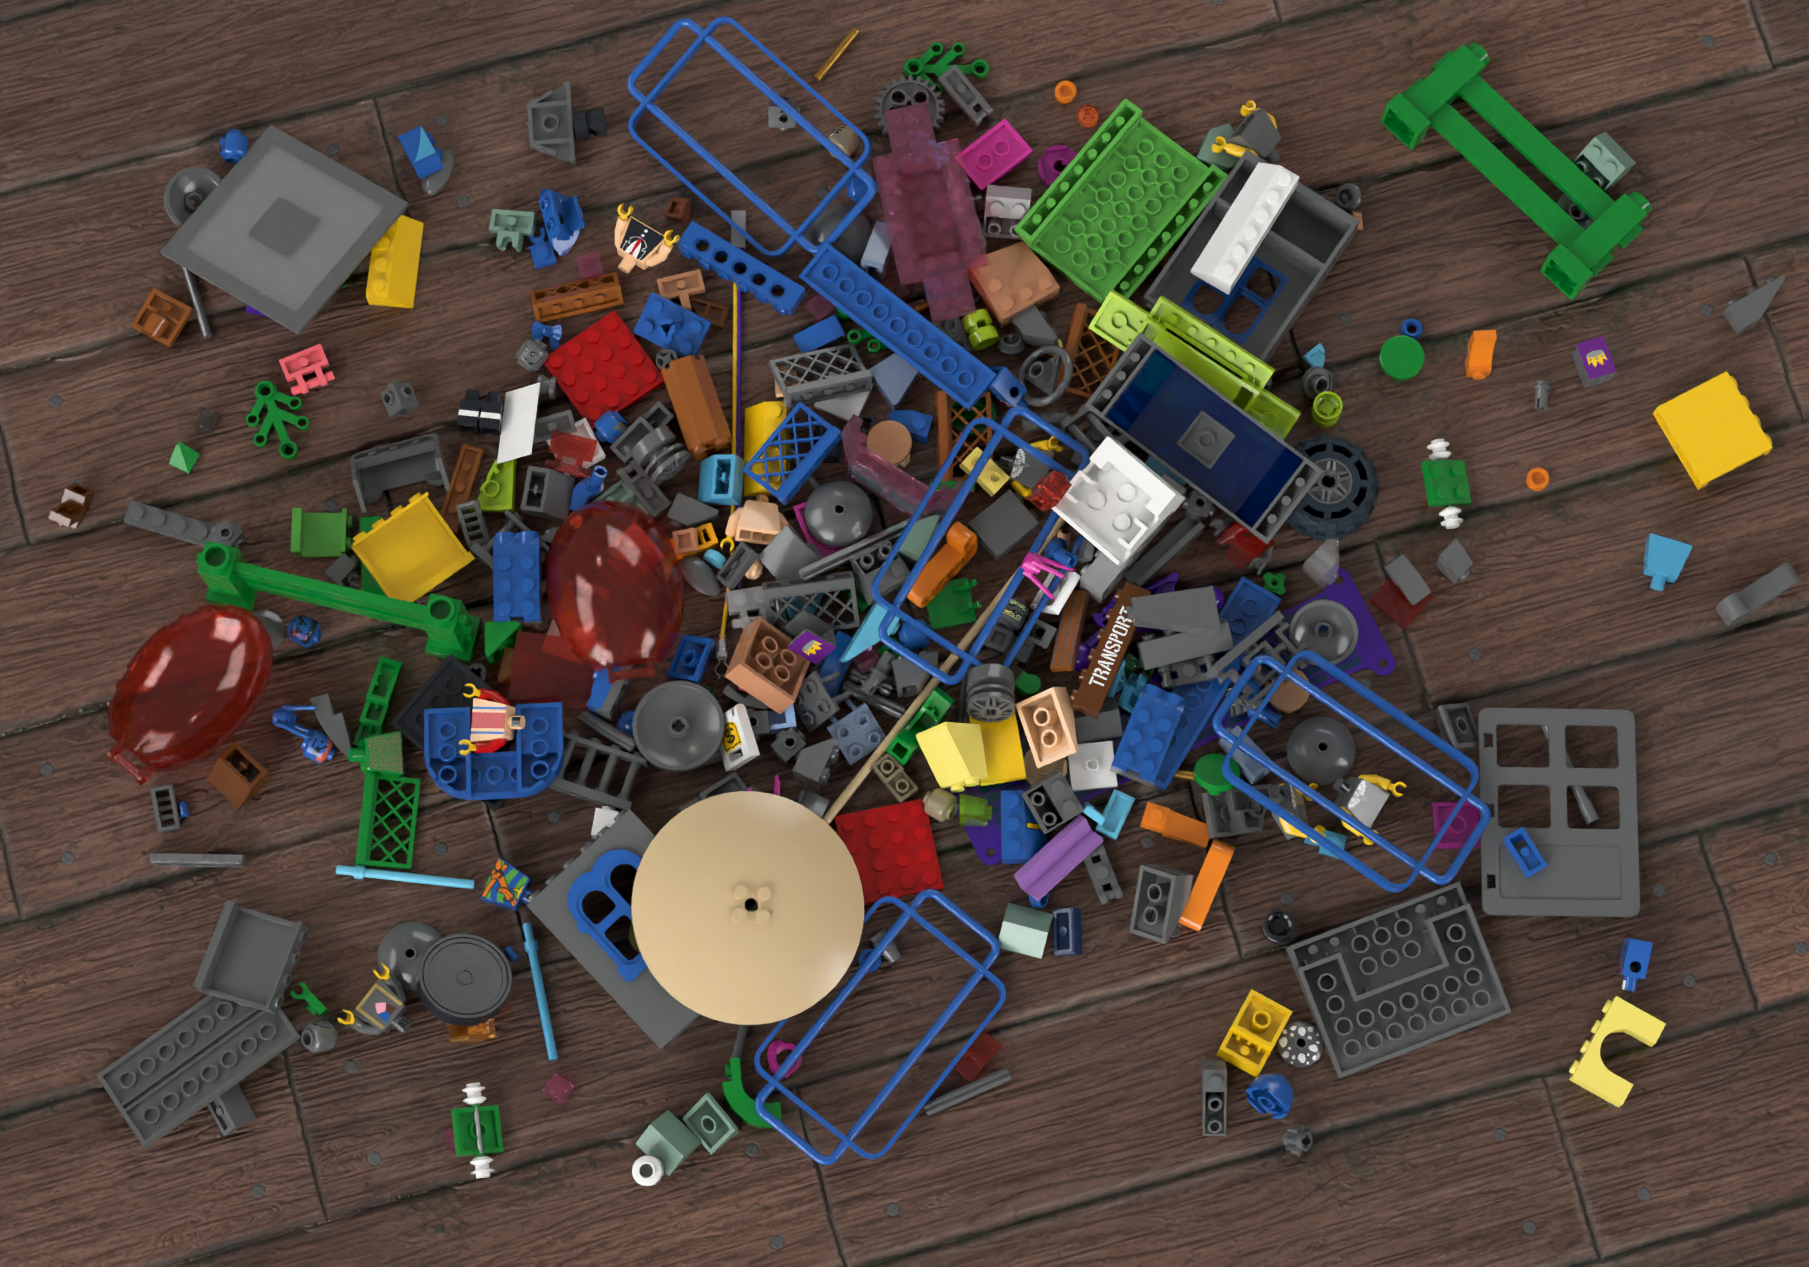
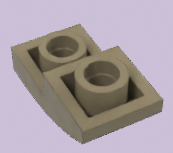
M889 753L885 754L871 766L899 803H904L919 790L904 772V768Z

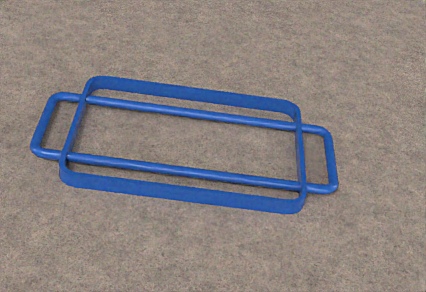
M729 17L716 18L706 29H703L690 18L678 19L630 73L627 79L628 91L641 103L632 113L628 122L631 136L768 257L778 258L784 256L797 242L812 254H817L826 242L832 246L876 194L875 180L862 168L871 156L872 151L871 142L867 136L742 26ZM724 24H731L863 139L865 149L862 156L856 162L853 161L711 36L713 32ZM682 27H689L699 37L648 96L644 95L636 87L637 79ZM705 42L850 169L798 229H795L653 103ZM648 109L788 233L791 237L783 247L777 251H767L644 142L636 132V123L644 112ZM857 175L867 184V192L822 244L818 246L812 244L803 236L804 233L850 180Z
M1023 406L1010 408L1000 424L986 417H979L967 424L871 584V595L874 601L887 610L878 628V636L881 642L948 685H955L961 682L971 665L976 667L983 664L976 657L1024 578V569L1018 568L968 654L899 609L1002 437L1006 438L1069 481L1074 478L1079 470H1084L1091 461L1089 459L1091 455L1084 445ZM1022 415L1078 452L1082 457V462L1075 474L1008 431L1007 429L1014 417ZM976 424L988 426L995 433L893 603L890 604L879 593L878 586L882 577L971 429ZM1054 510L1029 552L1038 554L1060 517ZM1079 533L1069 550L1070 553L1075 555L1085 538L1082 534ZM1059 568L1057 571L1064 574L1066 570ZM1056 575L1047 587L1051 593H1053L1061 579ZM1045 593L1004 660L1003 666H1010L1049 600ZM894 617H898L963 659L964 661L957 673L953 676L947 675L890 638L887 634V629Z
M1312 651L1297 653L1287 666L1269 655L1254 657L1212 719L1214 731L1233 745L1222 762V773L1232 785L1387 891L1400 892L1405 890L1414 881L1418 873L1435 884L1444 885L1449 883L1455 877L1490 822L1491 811L1489 807L1471 793L1478 781L1479 770L1469 757ZM1301 659L1313 662L1462 764L1470 773L1468 787L1464 789L1291 670L1293 664ZM1260 664H1267L1281 675L1239 737H1236L1222 726L1221 721ZM1285 677L1460 796L1459 801L1419 862L1242 741ZM1239 749L1414 869L1406 883L1394 884L1237 777L1229 767L1230 758L1235 750ZM1467 801L1480 810L1482 817L1448 871L1444 875H1438L1424 866L1464 802Z
M935 889L922 890L909 906L900 899L891 896L880 898L875 902L864 916L863 925L876 908L883 903H893L904 912L773 1076H770L761 1067L759 1062L760 1055L788 1018L778 1023L754 1056L756 1071L768 1081L755 1099L756 1112L768 1124L821 1165L834 1164L848 1147L865 1159L874 1160L882 1157L1001 1008L1006 999L1004 984L988 971L1000 954L998 939ZM927 898L935 899L991 945V952L981 964L916 913L917 909ZM913 918L974 967L976 971L845 1136L779 1082L909 919ZM985 976L996 985L1000 993L995 1007L885 1147L876 1154H869L853 1143L854 1139L981 978ZM775 1088L841 1140L830 1155L824 1156L765 1109L764 1102Z

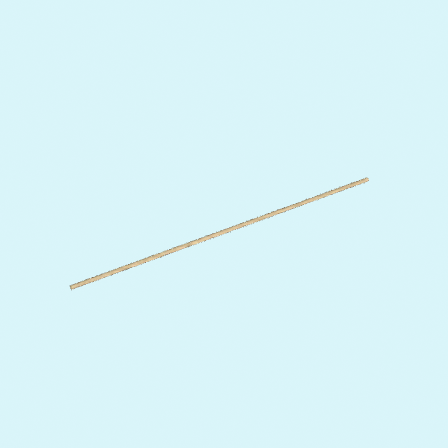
M1138 415L1131 424H1133L1136 421V419L1139 417ZM1061 516L1045 540L1038 555L1042 553L1047 544L1066 522ZM1015 573L957 645L958 648L965 651L985 626ZM951 653L939 669L947 674L960 657ZM934 676L824 815L822 819L828 825L872 770L871 766L881 759L895 736L906 727L928 699L932 691L941 682ZM757 903L752 907V909L749 912L756 911Z

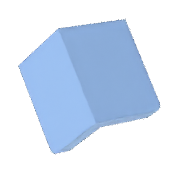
M793 704L781 714L775 711H768L770 735L778 734L783 729L787 731L789 728L797 731Z

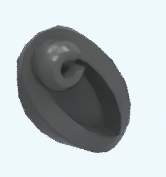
M445 149L441 152L444 157L440 159L443 168L422 178L423 190L429 196L436 195L451 177L453 154L450 149Z
M684 556L680 560L679 567L681 573L692 587L709 596H717L719 594L720 586L718 580L704 561L694 556Z

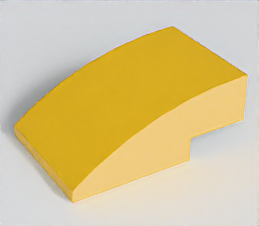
M1015 711L1011 717L1000 722H981L969 716L970 724H980L988 773V778L980 781L981 786L1026 779Z
M1251 989L1216 1056L1257 1078L1293 1011Z

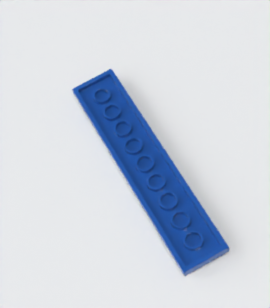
M827 242L798 276L808 286L936 386L945 391L968 411L974 407L997 376L991 369Z
M1243 576L1218 615L1221 617V620L1225 619L1228 621L1234 647L1268 620L1282 600ZM1232 649L1213 654H1215L1216 660L1219 661ZM1241 655L1223 671L1226 673L1233 667L1238 672L1241 667L1240 661L1245 655ZM1206 665L1200 666L1201 673L1208 672ZM1217 678L1173 688L1171 693L1185 698L1187 704L1154 783L1155 786L1163 791L1167 789L1232 682L1230 678L1222 684L1218 682L1219 679Z

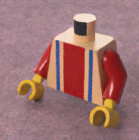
M469 683L465 685L472 687L473 693L471 695L463 693V695L469 698L475 695L477 698H473L470 741L464 739L459 742L461 745L466 744L469 749L466 751L460 750V754L467 755L470 751H474V753H493L503 747L506 741L514 739L515 729L525 728V717L516 715V708L509 706V700L500 693L485 688L476 689L473 684Z

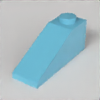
M877 603L871 606L839 659L841 663L850 660L881 641L878 636V628L887 610ZM896 616L887 629L888 636L890 634L894 635L900 626L899 618Z

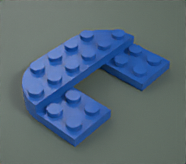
M562 702L516 704V715L524 716L526 720L524 729H516L517 751L472 753L470 751L467 755H462L459 751H466L469 747L466 744L461 745L459 742L464 739L470 741L471 708L424 709V755L427 769L433 781L448 795L462 800L523 798L543 791L556 779L564 762Z

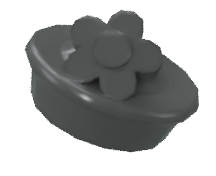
M1347 183L1338 189L1336 201L1339 207L1345 211H1351L1359 206L1361 192L1356 185Z
M1008 333L1000 338L997 347L1002 353L1013 356L1025 348V343L1020 335Z

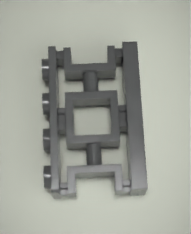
M1278 610L1209 669L1208 673L1213 679L1217 677L1220 684L1228 678L1235 684L1240 678L1235 669L1232 667L1226 673L1223 670L1243 654L1245 657L1240 661V665L1246 669L1250 663L1249 660L1261 650L1283 665H1286V662L1279 655L1284 651L1291 658L1301 651H1314L1312 649L1309 650L1306 643L1296 649L1283 635V632L1290 625L1283 621L1284 616ZM1278 628L1272 635L1279 643L1274 649L1266 640L1259 646L1256 644L1272 629ZM1306 659L1298 660L1293 664L1291 670L1295 671L1298 667L1304 669L1311 661ZM1256 669L1249 681L1253 678L1260 687L1267 681L1270 684L1251 700L1248 697L1254 691L1248 684L1245 685L1242 690L1243 695L1236 701L1239 705L1243 706L1242 710L1244 713L1250 708L1254 711L1262 703L1261 699L1268 694L1281 675L1279 672L1273 669L1266 676H1263ZM1286 677L1283 679V681H1284L1285 683H1287L1288 681H1290V680L1287 679Z

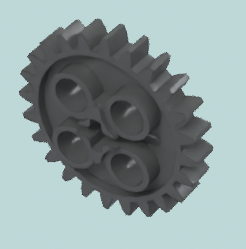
M912 74L909 75L908 80H905L903 75H901L900 82L893 78L892 86L885 83L886 92L879 90L881 98H875V103L879 106L873 107L874 112L878 113L874 115L875 121H880L877 124L878 129L884 128L882 131L883 136L890 133V141L897 138L898 145H900L903 140H906L907 146L910 145L907 137L909 130L925 138L927 134L934 137L933 129L940 130L938 123L944 122V118L940 115L945 114V109L941 108L945 105L944 100H938L942 97L941 92L935 93L936 85L929 87L928 79L922 83L921 76H918L915 81ZM897 96L905 98L901 103L893 101ZM918 97L926 98L924 103L915 102ZM909 107L912 108L911 113L906 112ZM896 117L904 119L900 124H894L892 120ZM917 118H924L926 120L921 125L914 123Z

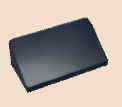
M1071 907L1053 910L1054 956L1082 955L1080 909Z

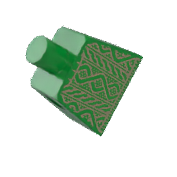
M401 731L366 737L360 740L359 748L349 749V761L360 762L362 773L375 772V774L390 776L403 775Z

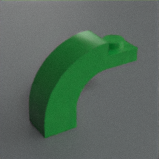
M937 686L913 720L895 736L886 751L902 765H905L921 749L916 739V734L941 724L949 714L948 711L955 700Z
M740 1057L730 1058L729 1064H725V1077L730 1078V1081L721 1083L722 1095L728 1108L737 1118L751 1126L773 1128L758 1115L755 1109V1101L745 1093L742 1087ZM780 1102L764 1103L765 1109L781 1121Z

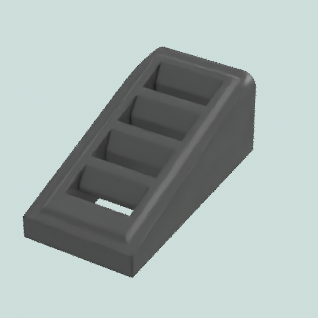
M479 499L455 505L468 549L475 542L479 545L487 544L490 538ZM475 508L476 512L464 515L463 510ZM475 516L478 517L477 521L470 523L466 522L467 518ZM480 525L481 529L469 532V527ZM483 534L484 538L471 540L470 536Z
M174 783L150 787L158 833L181 829ZM165 791L170 793V795L158 797L157 793ZM171 800V805L159 806V802ZM173 810V814L160 815V811ZM174 818L175 823L162 825L161 820Z

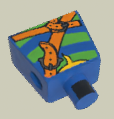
M499 858L480 898L485 903L518 911L522 902L530 903L528 898L534 893L529 890L532 881L506 861Z

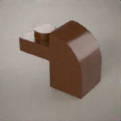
M77 483L66 487L61 504L50 511L49 519L55 521L59 526L77 529L91 506L95 491Z

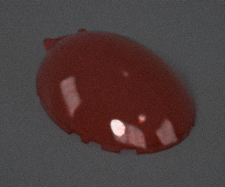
M616 500L596 501L586 504L571 513L556 531L549 547L546 562L548 602L553 620L557 625L562 640L564 639L570 648V652L581 663H585L595 671L606 669L609 684L615 683L616 680L644 676L654 678L653 662H662L667 654L672 651L683 621V578L670 539L651 516L629 503ZM644 663L647 665V667L613 671V668Z
M212 604L198 607L197 611L187 615L183 613L168 626L166 624L162 626L140 647L126 666L127 670L122 679L117 681L115 695L109 703L107 714L109 719V736L116 741V744L106 755L110 762L115 761L135 777V782L143 785L154 772L173 771L201 760L223 745L239 730L262 699L273 668L271 638L263 623L253 613L242 607L230 604L228 606ZM126 750L145 767L142 770L138 769L121 754Z

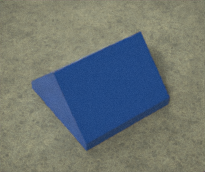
M683 635L666 676L676 681H688L701 686L716 650L715 640Z

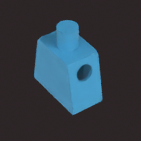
M1650 533L1646 540L1643 574L1652 577L1650 588L1663 591L1666 581L1675 582L1692 549V545Z

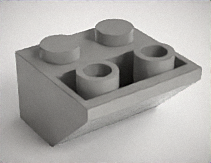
M987 185L983 226L984 236L1022 240L1014 228L1030 211L1032 189Z

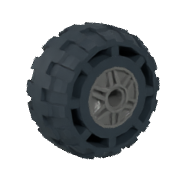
M1319 435L1315 438L1304 439L1293 447L1323 470L1322 474L1285 521L1287 525L1289 524L1295 529L1296 533L1303 537L1305 535L1316 541L1343 539L1345 536L1358 531L1368 521L1374 511L1379 493V477H1377L1376 467L1372 459H1369L1365 454V450L1358 444L1355 446L1348 442L1349 439L1340 436L1335 438L1329 435ZM1289 453L1285 454L1275 475L1274 499L1301 465V462Z

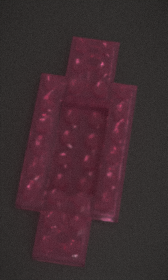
M927 102L885 111L883 114L893 153L874 157L871 160L900 284L902 286L923 281L933 323L976 313L967 270L988 266V261L959 140L956 138L936 143Z

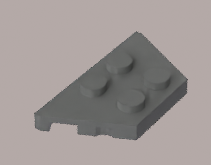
M566 81L563 83V86L556 90H550L543 94L541 98H536L527 103L530 148L571 164H576L570 81Z

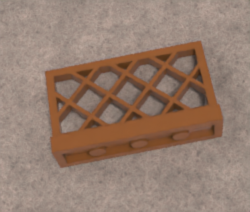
M1078 302L1073 309L1063 348L1069 353L1073 362L1075 373L1072 375V378L1078 376L1083 387L1079 389L1068 387L1065 393L1089 400L1093 395L1089 387L1098 382L1101 384L1102 380L1106 378L1116 364L1120 348L1112 344L1114 348L1113 353L1108 356L1104 354L1100 346L1108 341L1105 339L1098 343L1092 333L1094 331L1088 328L1089 326L1086 322L1088 315L1095 317L1098 311L1087 308L1086 304ZM1089 334L1094 346L1085 350L1080 341L1082 337ZM1097 348L1102 359L1092 363L1087 352ZM1083 355L1089 366L1079 371L1075 360ZM1063 361L1061 362L1056 388L1064 377L1065 367ZM1105 362L1108 374L1100 377L1094 366ZM1091 368L1096 380L1087 384L1081 373Z
M938 391L935 394L938 471L952 450V445L961 435V433L958 435L952 430L951 423L956 418H959L966 426L968 424L959 415L965 407L957 413L951 407L952 397L945 391ZM991 392L983 394L982 397H985L986 407L981 412L975 407L972 408L977 414L973 420L984 417L982 413L985 410L986 418L991 419ZM986 426V430L981 435L974 428L971 429L978 438L971 446L965 441L963 442L967 450L960 457L957 455L954 457L957 461L954 464L953 461L951 462L941 482L966 481L968 478L967 473L963 477L953 478V467L958 462L960 464L963 462L961 459L968 451H973L972 447L980 439L986 445L992 438L991 428ZM986 432H987V440L983 437ZM952 434L956 437V438L953 440V442H952Z

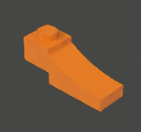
M1496 330L1473 331L1467 344L1468 354L1465 359L1466 377L1480 380L1489 376L1492 370V356L1497 339Z
M1147 802L1140 827L1162 833V836L1206 849L1209 840L1206 823L1170 810V808Z

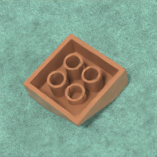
M1023 241L986 254L970 263L967 267L966 275L981 295L982 300L1001 329L1012 323L1011 317L1033 304L1036 308H1039L1057 298L1060 287L1048 268Z
M758 616L744 628L724 677L778 714H781L795 702L810 661L788 649L787 644L793 639Z

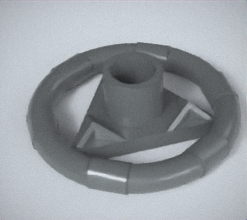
M1045 345L1033 351L1025 359L1020 367L1017 379L1026 389L1025 379L1048 394L1046 397L1034 398L1026 391L1023 397L1028 404L1032 406H1046L1064 394L1069 387L1073 375L1071 356L1062 347ZM1057 354L1045 363L1035 362L1042 355ZM1063 361L1065 367L1064 377L1056 388L1061 362Z

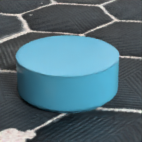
M708 549L703 556V559L708 564L718 569H721L726 563V558L713 549Z

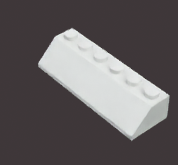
M1259 162L1190 273L1229 295L1296 189L1299 176L1280 165Z

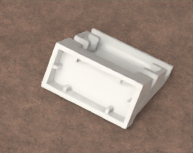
M1107 436L1089 458L1091 461L1084 470L1078 471L1061 492L1063 495L1060 500L1055 504H1051L1050 508L1115 564L1120 566L1171 512H1175L1185 497L1119 441Z

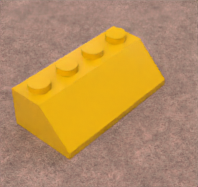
M400 215L373 247L366 288V299L369 305L402 308L414 307L424 223Z
M783 401L762 402L745 409L744 467L790 413V408L786 409ZM784 429L780 433L781 441L790 440V429ZM789 444L782 445L783 456L789 455ZM779 445L769 446L766 450L767 458L780 456ZM783 460L784 471H789V460ZM780 461L767 462L768 473L781 472ZM755 463L750 470L756 475L765 474V463ZM744 473V497L760 494L774 496ZM782 476L769 477V485L777 491L783 483Z

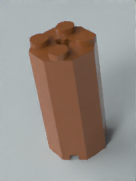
M689 355L670 362V368L667 370L665 366L661 368V373L687 450L691 456L695 457V460L704 459L708 454L716 451L717 453L725 452L730 449L729 444L732 443V437L704 355H699L700 359H696L695 355Z

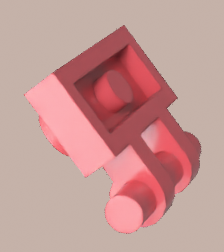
M321 343L279 360L287 381L297 380L298 385L290 387L293 396L299 393H308L309 389L319 385L321 387L328 385L327 382L335 379L332 371L323 374L322 369L330 365ZM313 372L316 373L317 377L304 381L303 376Z

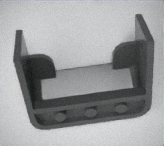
M427 434L361 451L350 458L352 481L362 513L367 512L366 503L372 504L379 501L383 494L382 491L426 480L427 484L434 487L444 484L446 491L450 490L449 477L437 434Z

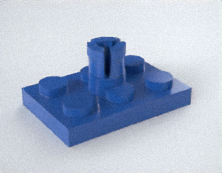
M652 292L633 332L664 349L673 350L682 358L689 355H695L696 358L713 322Z

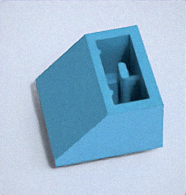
M736 454L713 455L702 460L697 501L708 506L741 505L744 477L742 469L744 468L745 461Z

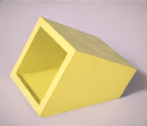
M944 722L916 734V739L941 789H951L952 793L962 792L965 790L964 787L979 785V781L988 778L980 724Z

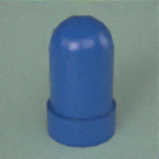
M180 801L178 803L180 817L190 816L186 802Z
M505 947L504 952L512 963L517 961L519 956L512 947Z

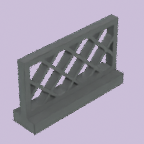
M851 343L769 360L768 363L784 396L783 403L786 409L795 407L799 401L807 405L867 392L871 389L873 375L869 369H865L854 345ZM850 352V360L839 356L840 353ZM827 357L832 360L827 364L820 361L819 358ZM805 361L810 363V366L805 368L797 364ZM837 361L846 366L842 370L833 366V364ZM785 366L788 367L789 370L787 373H785L783 371L778 370L777 367ZM818 366L825 370L823 374L813 371V367ZM849 367L859 370L854 373L847 372ZM793 370H796L804 375L800 379L791 375ZM830 371L835 374H838L839 376L828 377L826 375ZM808 376L818 379L812 382L805 381ZM788 380L797 385L786 387L785 383Z
M853 571L818 575L808 581L794 578L762 583L767 622L771 625L778 618L786 624L790 622L781 615L787 606L797 611V614L794 616L796 617L812 603L820 609L815 615L819 618L825 612L833 618L829 624L833 626L834 630L860 627ZM850 589L851 597L846 603L836 597L841 590ZM824 592L830 598L822 606L814 598L818 593ZM795 596H803L807 599L801 609L791 603ZM780 599L785 604L776 612L770 607L769 600ZM833 599L843 606L836 615L826 609ZM845 609H848L854 614V621L844 622L839 617ZM785 629L781 631L787 636H795Z

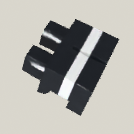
M468 389L465 399H461L456 424L458 430L479 433L480 430L484 434L501 435L504 409L500 393L490 391L488 392L487 401H479L480 391Z

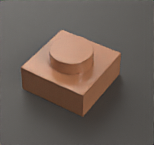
M696 528L672 532L675 554L681 555L700 551Z

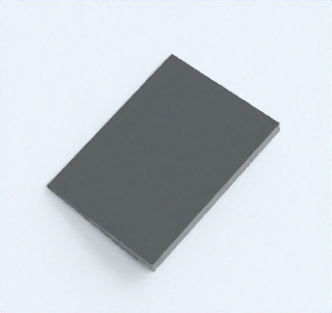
M1454 882L1285 947L1338 1078L1511 1013L1470 903L1466 900L1460 882Z

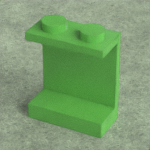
M292 508V555L294 557L339 558L344 553L348 556V552L352 551L351 545L353 544L352 537H349V529H353V515H350L347 508H342V513H304L302 508Z

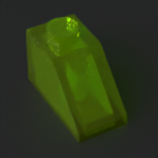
M960 794L959 826H987V820H992V806H987V799Z

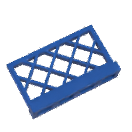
M799 401L742 471L786 506L843 438L842 432L835 426H831ZM800 409L808 414L809 422L795 424V415ZM822 425L827 431L823 436L813 437L812 426ZM809 426L810 437L797 439L796 428ZM793 428L794 439L781 441L780 433L784 429ZM811 442V450L808 453H798L797 443ZM795 443L796 455L783 456L782 445ZM779 445L780 456L767 458L766 450L769 446ZM796 459L797 467L792 471H784L783 460ZM780 461L781 472L768 473L767 462ZM755 463H765V474L756 475L750 470ZM782 476L783 483L776 491L769 485V477Z

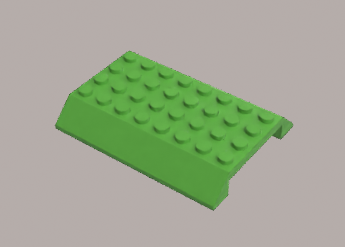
M1126 98L1014 228L1032 252L1100 304H1103L1112 289L1129 299L1205 209L1228 177L1225 172L1214 164L1208 168L1143 119V111Z

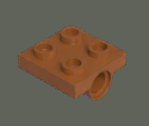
M153 288L131 326L133 329L171 348L194 310L188 305Z

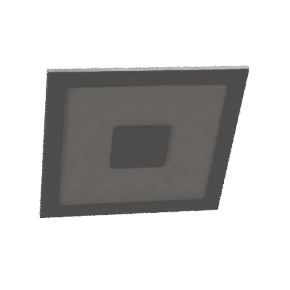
M270 125L250 147L246 155L237 162L169 240L160 253L300 335L406 210L409 203Z

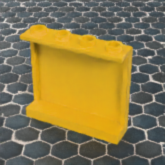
M1727 371L1658 406L1653 412L1654 417L1698 490L1705 487L1708 482L1762 454H1769L1773 448L1770 436L1767 433L1764 434L1760 427L1761 422L1756 414H1752L1747 398L1740 394L1737 389V381Z
M420 492L408 500L410 502L409 505L404 508L401 505L390 512L392 516L386 521L381 518L372 525L373 530L367 534L365 531H362L353 538L355 542L351 545V548L387 597L414 603L475 559L470 551L467 553L428 498V492L423 495Z

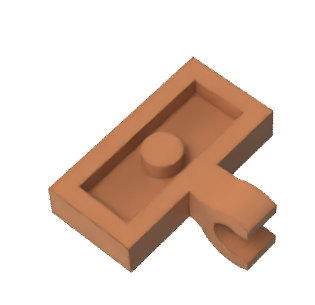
M700 269L657 279L661 296L671 301L680 299L681 306L690 311L692 309L689 296L706 292Z

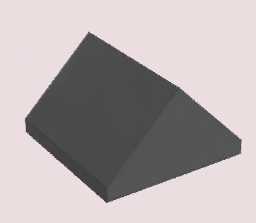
M1114 696L1107 697L1097 720L1073 710L1078 744L1095 743L1123 737L1119 708Z
M1468 702L1438 706L1434 715L1443 740L1460 752L1477 748L1478 729Z

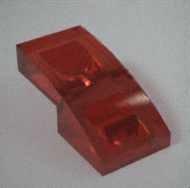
M984 1030L953 1068L972 1082L1003 1045Z

